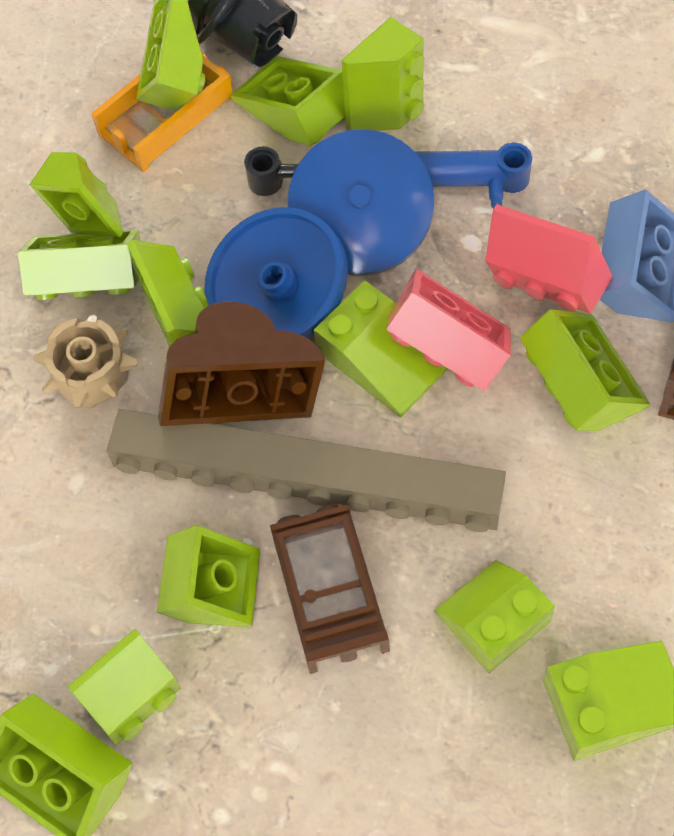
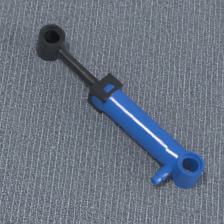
M507 143L499 150L414 151L427 168L433 187L489 186V200L493 209L496 204L502 206L503 191L509 193L520 192L528 186L530 181L532 153L527 146L521 143ZM266 146L253 148L246 154L244 159L249 188L253 193L260 196H269L276 193L282 186V178H292L298 164H282L278 153Z

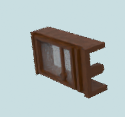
M325 505L319 508L316 513L301 517L299 515L285 516L278 520L276 524L270 525L309 673L318 672L316 662L340 656L343 663L357 659L358 650L379 645L382 654L390 652L388 634L373 590L349 505Z

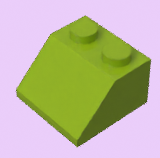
M51 152L29 185L70 232L120 237L123 233L117 202L107 191L105 183L96 178L87 167V161L81 155L75 152Z
M194 525L168 535L157 613L189 624L252 626L260 549L199 525Z
M495 560L438 606L434 613L485 670L491 673L551 622L555 605L525 574Z
M136 629L132 630L67 686L115 745L119 744L122 740L129 741L134 738L144 727L143 722L155 711L162 712L168 708L176 699V692L181 689L175 677Z

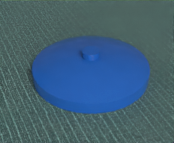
M355 129L340 132L322 140L303 157L291 179L288 192V207L309 211L326 222L343 245L347 258L348 275L367 276L395 268L407 260L419 248L432 222L434 192L427 168L420 157L407 144L384 132Z
M279 207L258 212L232 228L215 249L207 267L204 293L208 306L226 301L245 303L264 312L272 321L275 330L289 331L310 338L314 335V329L340 304L343 298L348 277L346 253L341 241L329 225L309 211L292 207Z

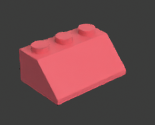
M496 204L494 207L485 260L494 275V281L507 289H512L513 286L522 289L537 300L547 298L555 301L565 310L571 312L580 310L591 314L613 278L595 237Z
M415 269L389 316L386 330L390 332L391 337L399 344L407 347L412 345L423 352V357L437 367L443 365L455 372L456 378L466 386L473 387L475 385L485 391L511 356L510 328L420 270Z

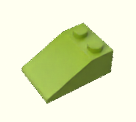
M154 0L136 100L176 111L197 94L201 93L205 82V74L201 73L203 57L187 0Z
M280 56L272 59L230 95L235 103L286 139L308 146L321 141L324 134L346 118L341 69Z
M364 280L314 329L315 344L320 348L327 361L401 418L448 368L443 365L437 367L423 357V352L412 345L408 347L403 346L391 337L390 332L386 328L389 316L396 303Z
M662 640L589 653L548 666L543 682L574 761L674 728V667Z

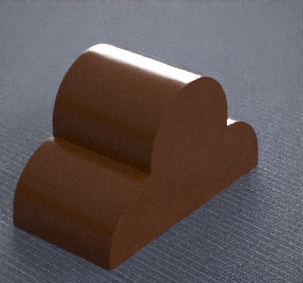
M232 301L209 305L197 317L195 334L177 339L167 351L158 411L160 426L310 418L312 417L325 364L324 355L320 348L308 338L289 331L275 330L270 318L264 312L251 305Z

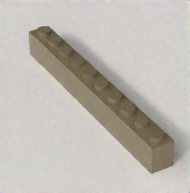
M118 409L106 450L113 466L129 474L143 471L153 473L155 476L165 480H175L176 477L191 479L194 483L201 486H213L214 483L227 485L233 490L242 493H250L252 490L268 492L269 495L278 499H289L291 496L305 498L310 503L320 506L329 505L330 503L348 504L349 509L356 512H367L371 509L383 511L388 516L398 519L413 516L425 518L428 523L434 525H447L448 522L461 524L475 532H486L488 529L497 530L506 471L211 423L160 426L158 415Z

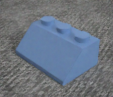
M645 189L610 202L602 254L613 278L600 300L618 314L673 322L674 213Z

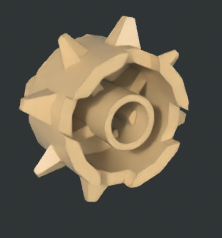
M91 314L86 321L80 322L78 318H73L60 325H56L54 331L48 336L47 349L34 355V361L47 367L51 375L42 391L48 393L58 389L62 396L73 402L74 408H92L111 397H117L118 391L128 380V370L138 365V360L124 354L121 343L129 331L123 329L114 332L113 328L99 320L96 314Z

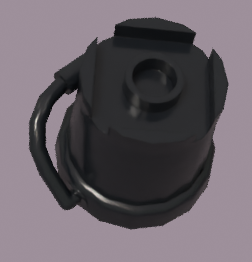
M188 0L199 45L208 37H213L257 67L268 64L280 54L283 48L278 43L283 34L290 39L297 25V13L283 0Z

